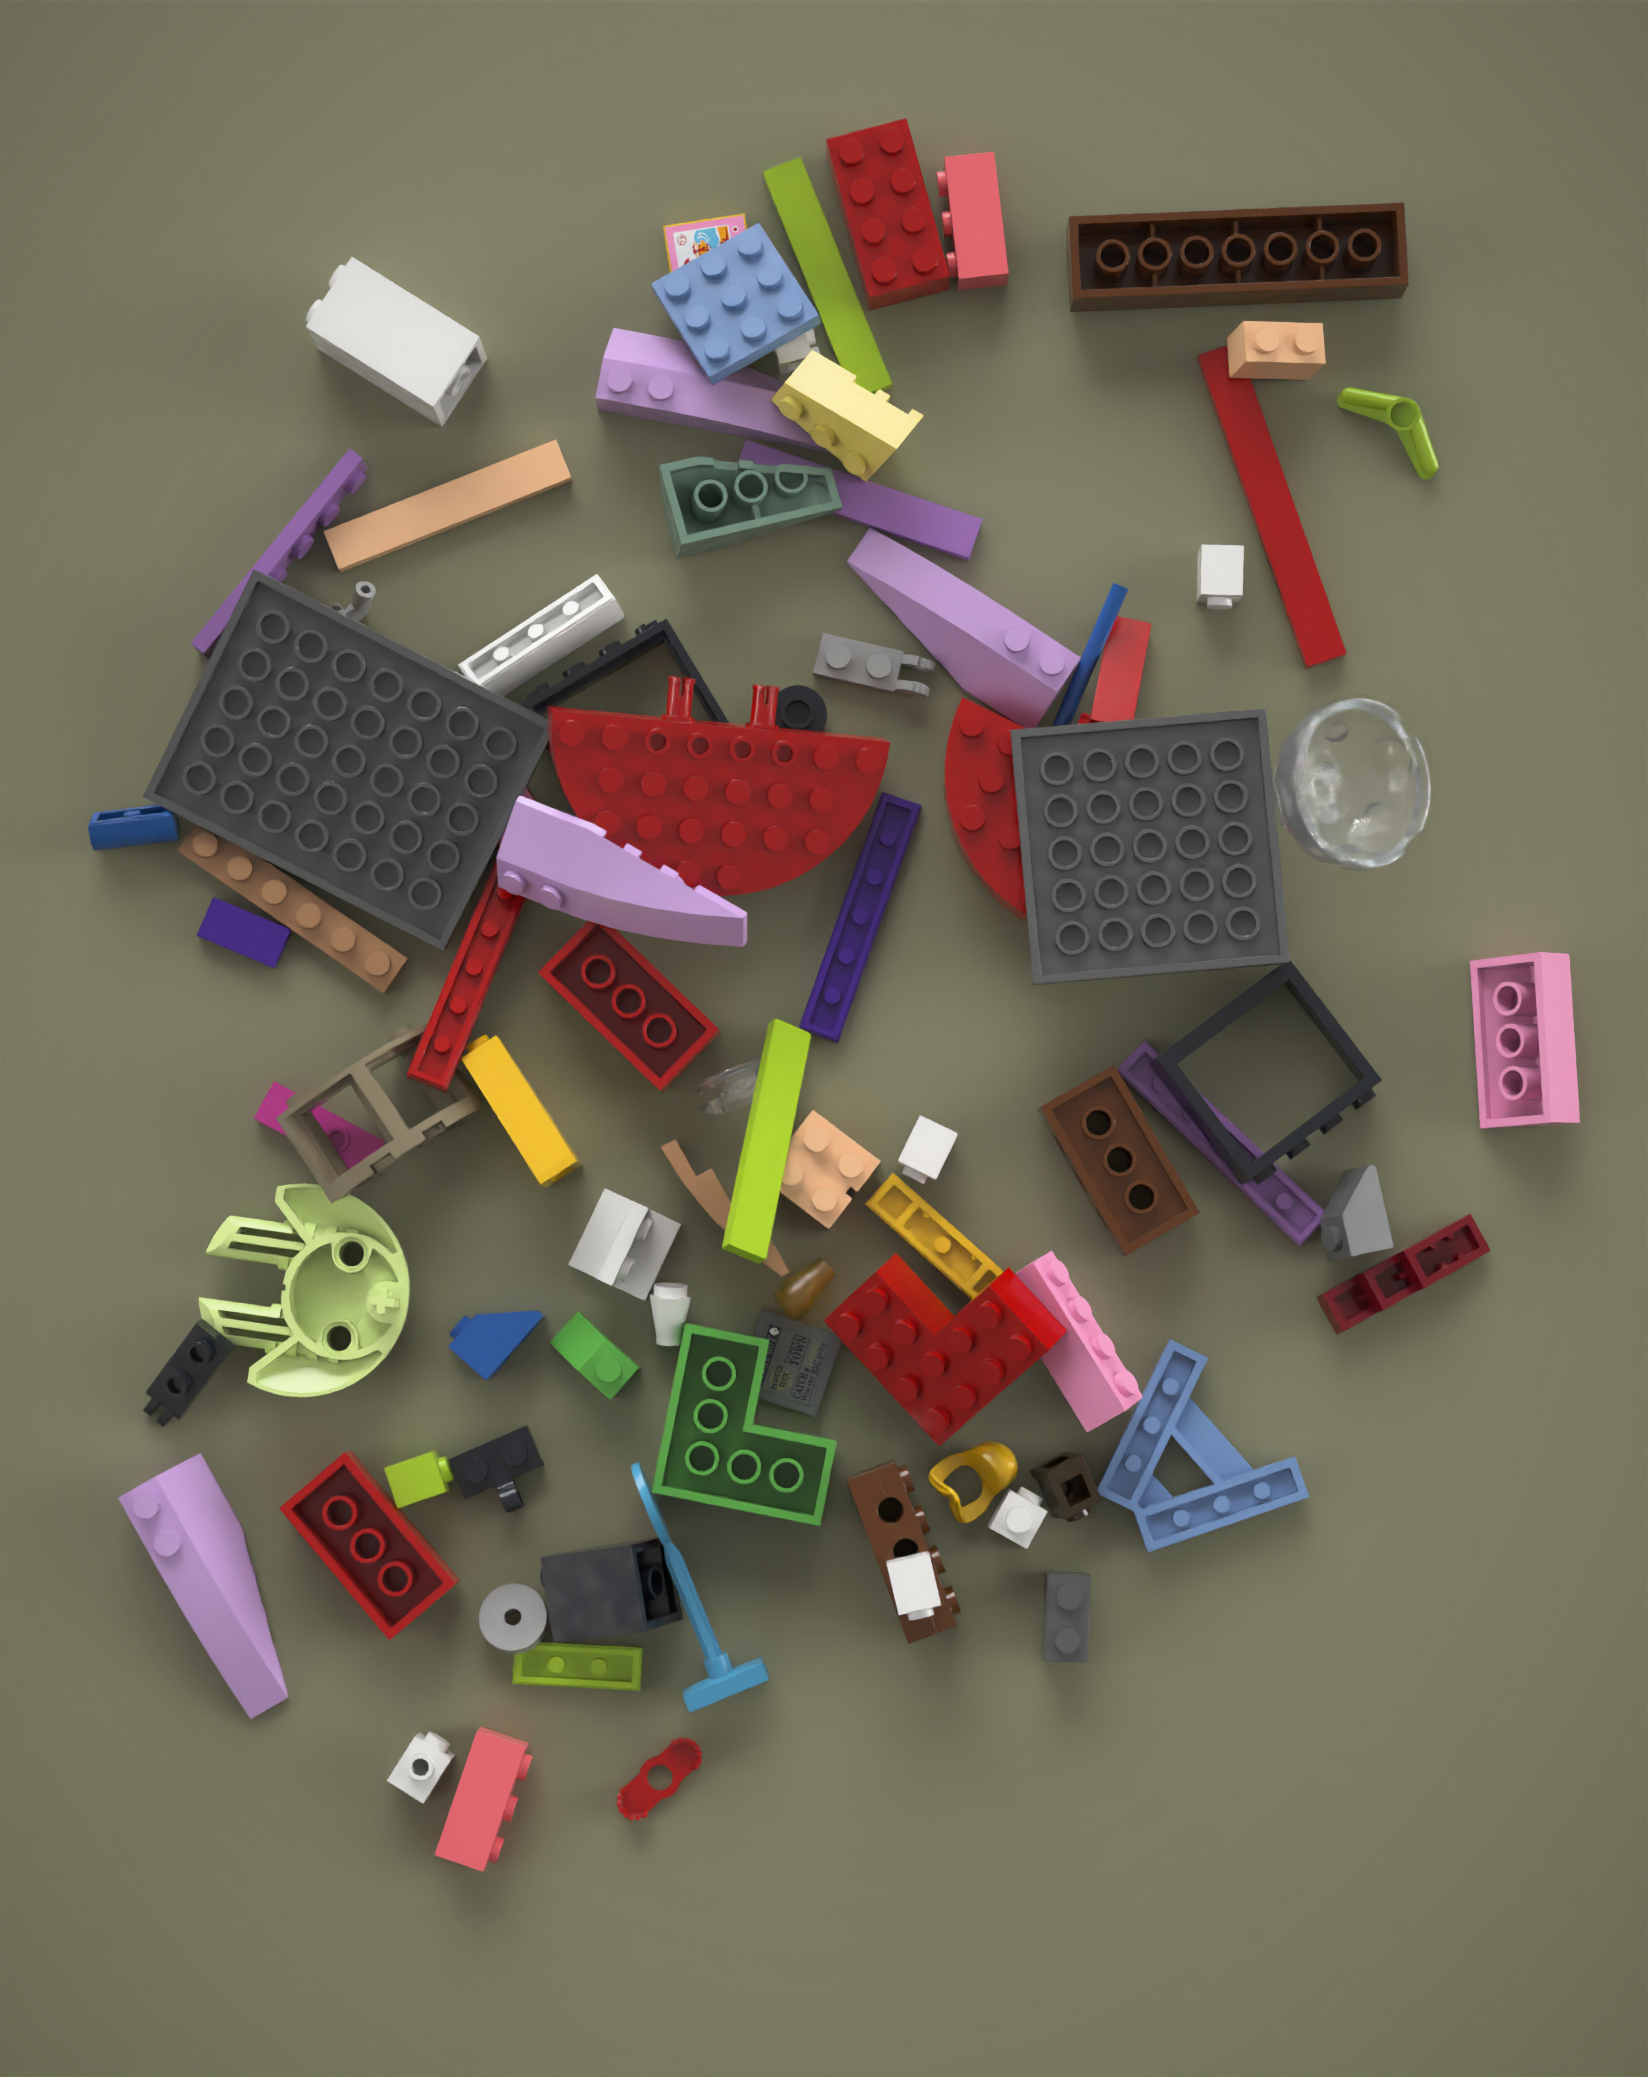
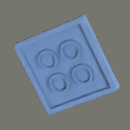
M760 223L755 224L651 283L655 296L712 385L821 324L819 314Z

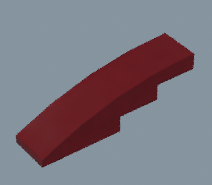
M1470 1213L1356 1274L1316 1298L1337 1335L1372 1315L1384 1311L1413 1293L1425 1289L1491 1250Z

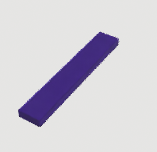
M882 792L801 1019L800 1029L827 1040L839 1042L922 805Z

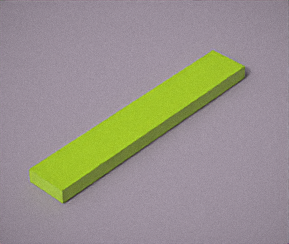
M799 157L763 171L764 181L838 365L856 375L854 383L873 394L879 389L885 391L892 388L891 379L802 158Z
M777 1018L769 1022L722 1244V1249L758 1264L767 1258L811 1039V1033Z

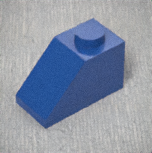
M538 1310L476 1314L472 1320L468 1316H464L449 1333L454 1340L448 1347L485 1380H490L546 1316Z

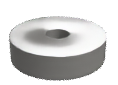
M518 1583L506 1584L493 1590L483 1601L479 1612V1625L485 1639L494 1649L505 1654H522L535 1648L544 1638L548 1629V1610L543 1599L534 1589ZM512 1613L521 1614V1620L516 1625L507 1624V1618Z

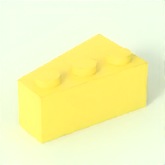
M812 350L770 401L779 407L780 412L786 418L795 421L808 432L816 444L826 448L843 462L844 467L850 473L859 476L863 481L867 482L900 446L924 415L914 409L909 414H906L888 403L890 395L880 389L875 395L854 383L856 375Z

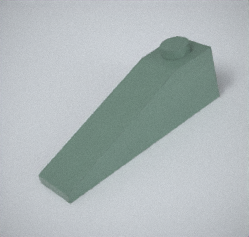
M705 456L659 465L665 521L676 559L727 547L842 509L832 469L827 467L793 464L775 466L753 464V461L749 460L730 462L714 460V457Z

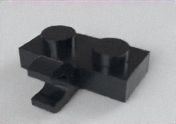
M527 1425L448 1459L464 1499L496 1486L506 1513L525 1506L513 1478L544 1465Z

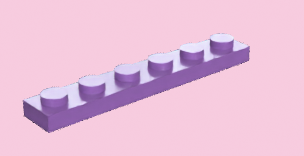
M351 449L346 452L193 639L191 644L197 651L210 660L253 569L259 570L283 583L288 574L285 569L295 557L301 559L310 550L314 543L312 536L321 525L327 527L336 518L340 511L338 504L347 493L352 495L363 485L367 477L364 472L368 469L363 458Z

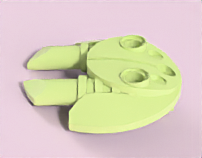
M303 1183L278 1186L275 1203L287 1218L284 1223L229 1216L213 1236L205 1254L277 1265L279 1270H286L283 1281L286 1288L285 1291H282L281 1304L273 1303L271 1307L199 1297L201 1318L234 1345L265 1349V1354L267 1355L249 1367L247 1383L264 1391L289 1397H314L330 1394L347 1388L366 1377L379 1366L396 1344L406 1321L409 1308L410 1277L402 1247L390 1226L373 1208L359 1198L349 1194L331 1203L319 1184ZM352 1242L359 1243L364 1250L363 1260L356 1266H349L343 1258L345 1247ZM339 1326L347 1328L351 1334V1343L343 1351L337 1350L331 1343V1334Z

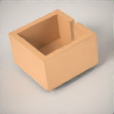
M812 1110L790 1139L780 1194L826 1229L830 1230L852 1201V1198L846 1192L850 1188L858 1193L881 1161Z

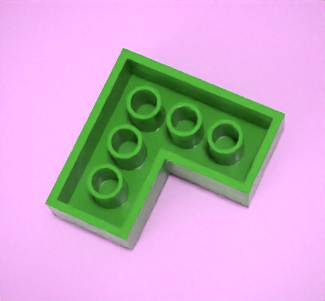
M685 1323L651 1493L816 1526L821 1525L837 1440L754 1423L770 1343L769 1339Z

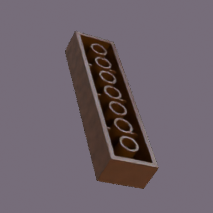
M1404 202L1069 216L1066 228L1070 312L1402 298L1409 285Z

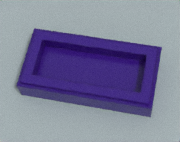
M213 897L197 936L276 969L292 930Z

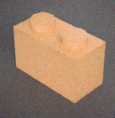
M1243 321L1227 337L1229 378L1309 380L1326 364L1323 323Z

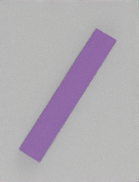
M745 440L739 460L753 461V464L775 466L793 464L826 467L749 440ZM832 469L842 509L830 513V515L969 561L983 519L871 481L865 482L859 477Z
M1144 1040L1117 1069L1122 1079L1298 1246H1301L1321 1225L1320 1218L1324 1210L1275 1163L1273 1164L1277 1171L1257 1185L1252 1178L1247 1183L1241 1185L1150 1066V1063L1160 1054ZM1199 1092L1251 1162L1264 1154Z

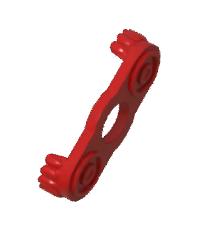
M688 1737L673 1739L671 1744L658 1756L645 1761L640 1769V1773L624 1788L622 1787L617 1795L618 1801L616 1805L619 1807L618 1811L623 1813L624 1818H629L631 1821L634 1819L639 1821L641 1818H646L648 1812L664 1798L670 1797L677 1791L680 1782L694 1769H699V1764L702 1763V1751H700V1746L696 1744V1741ZM663 1765L670 1769L673 1779L669 1787L658 1790L649 1784L647 1776L652 1767Z

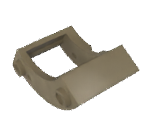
M427 1024L414 1030L409 1025L400 1028L387 1038L389 1040L388 1044L352 1064L312 1092L305 1088L294 1094L286 1101L289 1108L276 1117V1120L331 1203L355 1193L375 1177L397 1163L395 1159L416 1146L421 1148L456 1129L483 1108L457 1068L447 1093L421 1084L439 1112L413 1128H408L372 1071L400 1056L404 1058L410 1067ZM349 1085H351L388 1141L386 1145L351 1169L347 1167L312 1113L313 1110Z

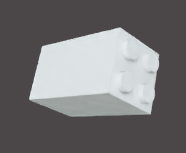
M351 257L346 266L341 264L334 271L329 281L331 289L323 301L318 299L314 302L306 316V321L308 322L306 328L317 349L443 427L487 360L480 337Z

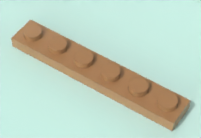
M197 824L177 850L384 994L388 992L409 962V959L263 858Z

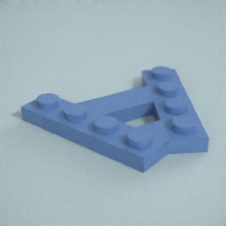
M1168 1339L1142 1393L1143 1398L1138 1401L1097 1486L1099 1495L1133 1511L1147 1552L1309 1497L1295 1456L1253 1470L1194 1403L1190 1395L1208 1358L1171 1339ZM1170 1436L1173 1437L1213 1484L1175 1497L1166 1490L1153 1475V1472Z

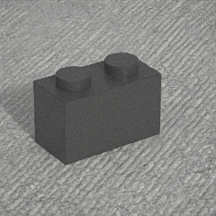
M1045 1571L1042 1658L1044 1661L1088 1663L1090 1574L1085 1572Z

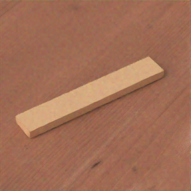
M553 440L323 532L338 570L343 572L572 481V477L557 440Z

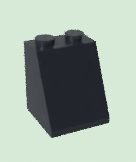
M658 1537L560 1552L541 1557L540 1580L546 1591L548 1604L547 1624L552 1632L553 1643L644 1632L683 1620L679 1593L666 1564L663 1544Z

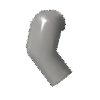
M358 582L355 586L351 602L346 609L337 603L332 604L331 608L359 622L368 615L376 589L370 582Z

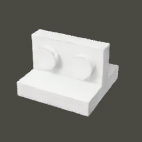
M605 1188L568 1265L646 1301L682 1224Z

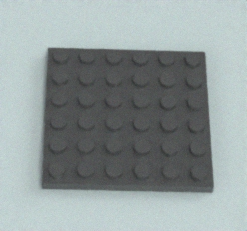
M1266 708L1010 730L1033 986L1290 963Z

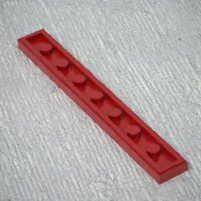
M1227 345L1199 354L1197 357L1198 364L1305 669L1344 657L1347 654L1251 379L1229 378Z

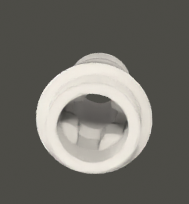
M674 1282L655 1283L654 1293L649 1294L656 1332V1344L662 1346L681 1345V1336L692 1297L688 1294V1285Z

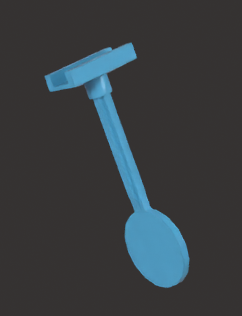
M640 1462L632 1464L631 1470L640 1496L657 1536L663 1544L666 1564L706 1658L703 1664L709 1678L683 1689V1698L689 1713L768 1681V1670L762 1656L732 1667L727 1652L721 1651L683 1556L672 1542L654 1493H651L652 1487Z

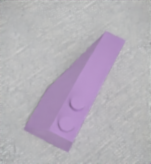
M613 328L603 356L595 396L598 410L831 453L826 448L816 444L808 432L795 421L786 418L780 412L779 407L770 401L784 384L783 382L745 366L712 385L685 341Z
M871 527L847 560V564L895 613L900 622L926 647V650L937 662L939 661L963 690L1008 720L1026 729L1037 728L1080 662L1081 657L1007 608Z
M519 796L515 801L496 857L498 887L507 890L511 894L521 895L541 903L549 909H556L571 916L614 929L698 944L744 947L746 944L747 912L700 885L693 890L685 885L678 876V872L668 866L663 865L659 870L640 859L642 851L628 843L624 848H621L605 839L607 831L595 824L523 796Z
M202 1453L166 1470L118 1497L180 1609L249 1718H254L288 1698L289 1695L278 1654L268 1627L266 1610L258 1590L256 1573L253 1563L251 1564L246 1546L243 1526Z

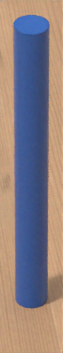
M1116 583L1112 584L1052 726L1071 724L1129 589Z

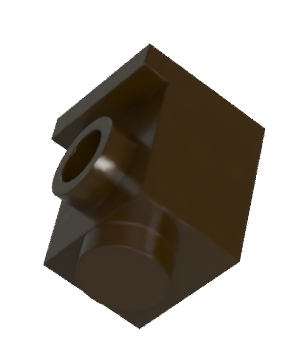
M1064 1452L1030 1470L1032 1477L1037 1479L1052 1517L1066 1519L1067 1522L1076 1521L1091 1512L1090 1506L1102 1501L1082 1454ZM1064 1482L1067 1486V1491L1065 1494L1060 1485Z

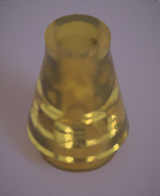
M818 1257L812 1264L779 1283V1289L773 1294V1297L788 1315L797 1319L802 1314L807 1315L836 1274L823 1259Z

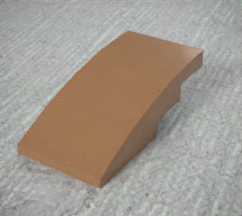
M676 1139L660 1147L686 1188L711 1218L725 1230L731 1201L712 1168L697 1176ZM770 1238L767 1258L762 1263L784 1278L791 1273Z

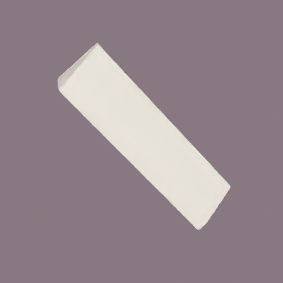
M596 574L458 664L465 677L504 697L622 620L624 613L615 597L598 574Z

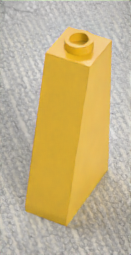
M487 1034L466 1046L468 1054L462 1057L461 1060L540 1185L548 1188L582 1165L501 1039L497 1035L489 1039Z

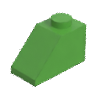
M579 1311L576 1312L550 1342L578 1372L610 1400L615 1398L641 1368Z

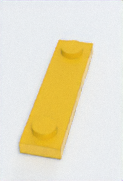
M894 1173L865 1203L872 1212L971 1300L1003 1272L1000 1267Z

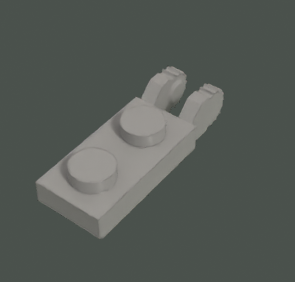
M822 633L813 676L889 694L899 692L927 698L930 688L923 683L898 680L900 668L905 667L922 673H933L936 663L933 660L919 656L904 655V651Z

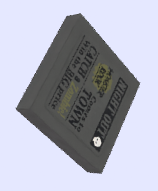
M763 1309L754 1337L769 1339L770 1343L759 1398L816 1417L842 1341L834 1333Z

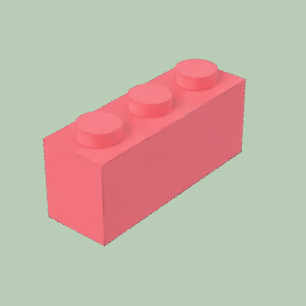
M994 151L944 157L943 171L936 172L938 195L939 197L947 198L948 212H941L944 238L951 237L953 252L946 253V263L950 278L956 277L957 291L1007 285L1009 271Z
M480 1727L477 1730L435 1852L436 1856L482 1872L486 1869L489 1861L497 1863L505 1838L498 1836L502 1821L511 1822L519 1797L512 1795L516 1780L525 1781L533 1756L526 1754L528 1742L484 1727Z

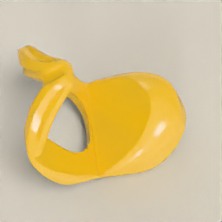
M986 1441L964 1452L943 1458L930 1470L928 1479L939 1494L949 1499L950 1510L955 1519L962 1524H966L981 1516L987 1510L993 1498L1016 1479L1018 1464L1014 1453L1007 1446L995 1441ZM967 1465L972 1467L981 1478L982 1493L977 1500L961 1507L960 1498L956 1492L944 1484L943 1481L955 1469Z

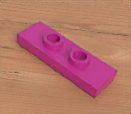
M274 1081L254 1119L287 1136L276 1120V1117L289 1108L286 1101L296 1093ZM321 1106L312 1111L314 1117L349 1169L386 1144L380 1138Z

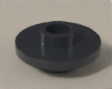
M794 685L778 692L775 725L786 729L823 731L827 721V709L824 700L815 690L806 686Z

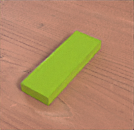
M541 1641L532 1650L514 1655L512 1684L640 1691L643 1646Z

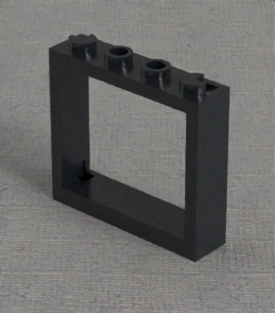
M667 618L659 623L655 619L647 625L645 623L634 631L636 634L634 638L623 644L620 640L608 644L598 652L600 658L588 665H585L584 661L569 667L562 673L564 679L552 686H549L548 683L537 686V690L526 695L528 700L522 703L523 707L543 717L542 714L548 711V706H558L664 643L683 676L696 679L693 692L710 721L729 723Z
M1291 960L1288 964L1278 966L1150 1063V1066L1241 1185L1247 1183L1252 1178L1257 1185L1277 1171L1273 1164L1284 1154L1290 1160L1311 1145L1306 1139L1317 1129L1323 1135L1344 1120L1339 1114L1350 1104L1357 1110L1375 1097L1376 1094L1372 1088L1382 1081ZM1285 984L1359 1082L1251 1162L1177 1064Z

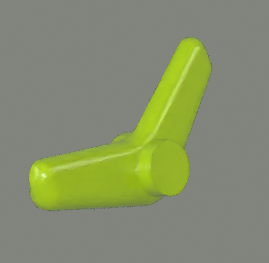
M1346 387L1337 397L1339 407L1389 424L1396 430L1420 478L1430 479L1438 471V461L1421 410L1414 400L1353 387Z

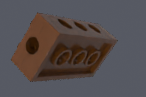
M1115 1065L1038 1109L1039 1114L1121 1256L1128 1255L1200 1213ZM1099 1113L1105 1117L1108 1127L1104 1135L1098 1136L1088 1131L1086 1118L1089 1114ZM1111 1150H1121L1127 1155L1129 1165L1125 1172L1118 1173L1109 1167L1107 1157ZM1134 1186L1145 1188L1150 1195L1149 1205L1144 1210L1134 1208L1129 1201V1192Z
M892 1459L846 1477L897 1615V1606L886 1561L898 1558L893 1553L894 1545L900 1539L909 1538L917 1544L915 1554L926 1551L930 1554L941 1606L933 1607L934 1615L909 1621L907 1614L898 1615L908 1644L957 1626L954 1615L961 1613L951 1585L945 1588L942 1587L938 1575L946 1572L936 1545L928 1548L923 1534L930 1532V1528L921 1505L912 1507L908 1497V1493L915 1491L906 1465L897 1467L895 1460ZM893 1497L902 1503V1510L897 1517L885 1519L879 1515L878 1506L885 1498Z

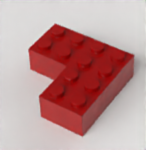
M897 1253L823 1320L938 1446H941L1038 1361L1067 1332L1066 1328L1009 1267L954 1316Z

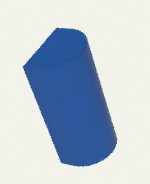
M160 805L95 812L88 824L90 841L94 851L179 841L180 839L178 814Z

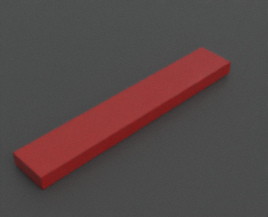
M495 861L406 1074L407 1079L447 1093L527 900L526 897L511 894L507 890L498 887L497 861Z

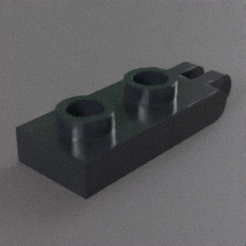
M204 1319L198 1321L146 1391L151 1400L143 1411L151 1416L160 1405L165 1408L156 1421L162 1427L173 1416L178 1420L181 1419L235 1345Z

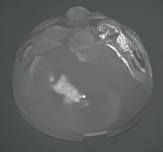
M1355 698L1341 700L1319 709H1313L1281 744L1275 772L1272 776L1274 798L1280 823L1285 826L1302 851L1322 863H1329L1342 869L1363 870L1389 864L1406 853L1403 850L1413 835L1420 834L1424 827L1430 802V778L1426 758L1417 737L1409 738L1397 722L1401 716L1385 704L1371 699Z

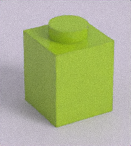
M437 1450L384 1468L397 1509L450 1491L448 1482L454 1480L447 1457L443 1456L440 1458Z

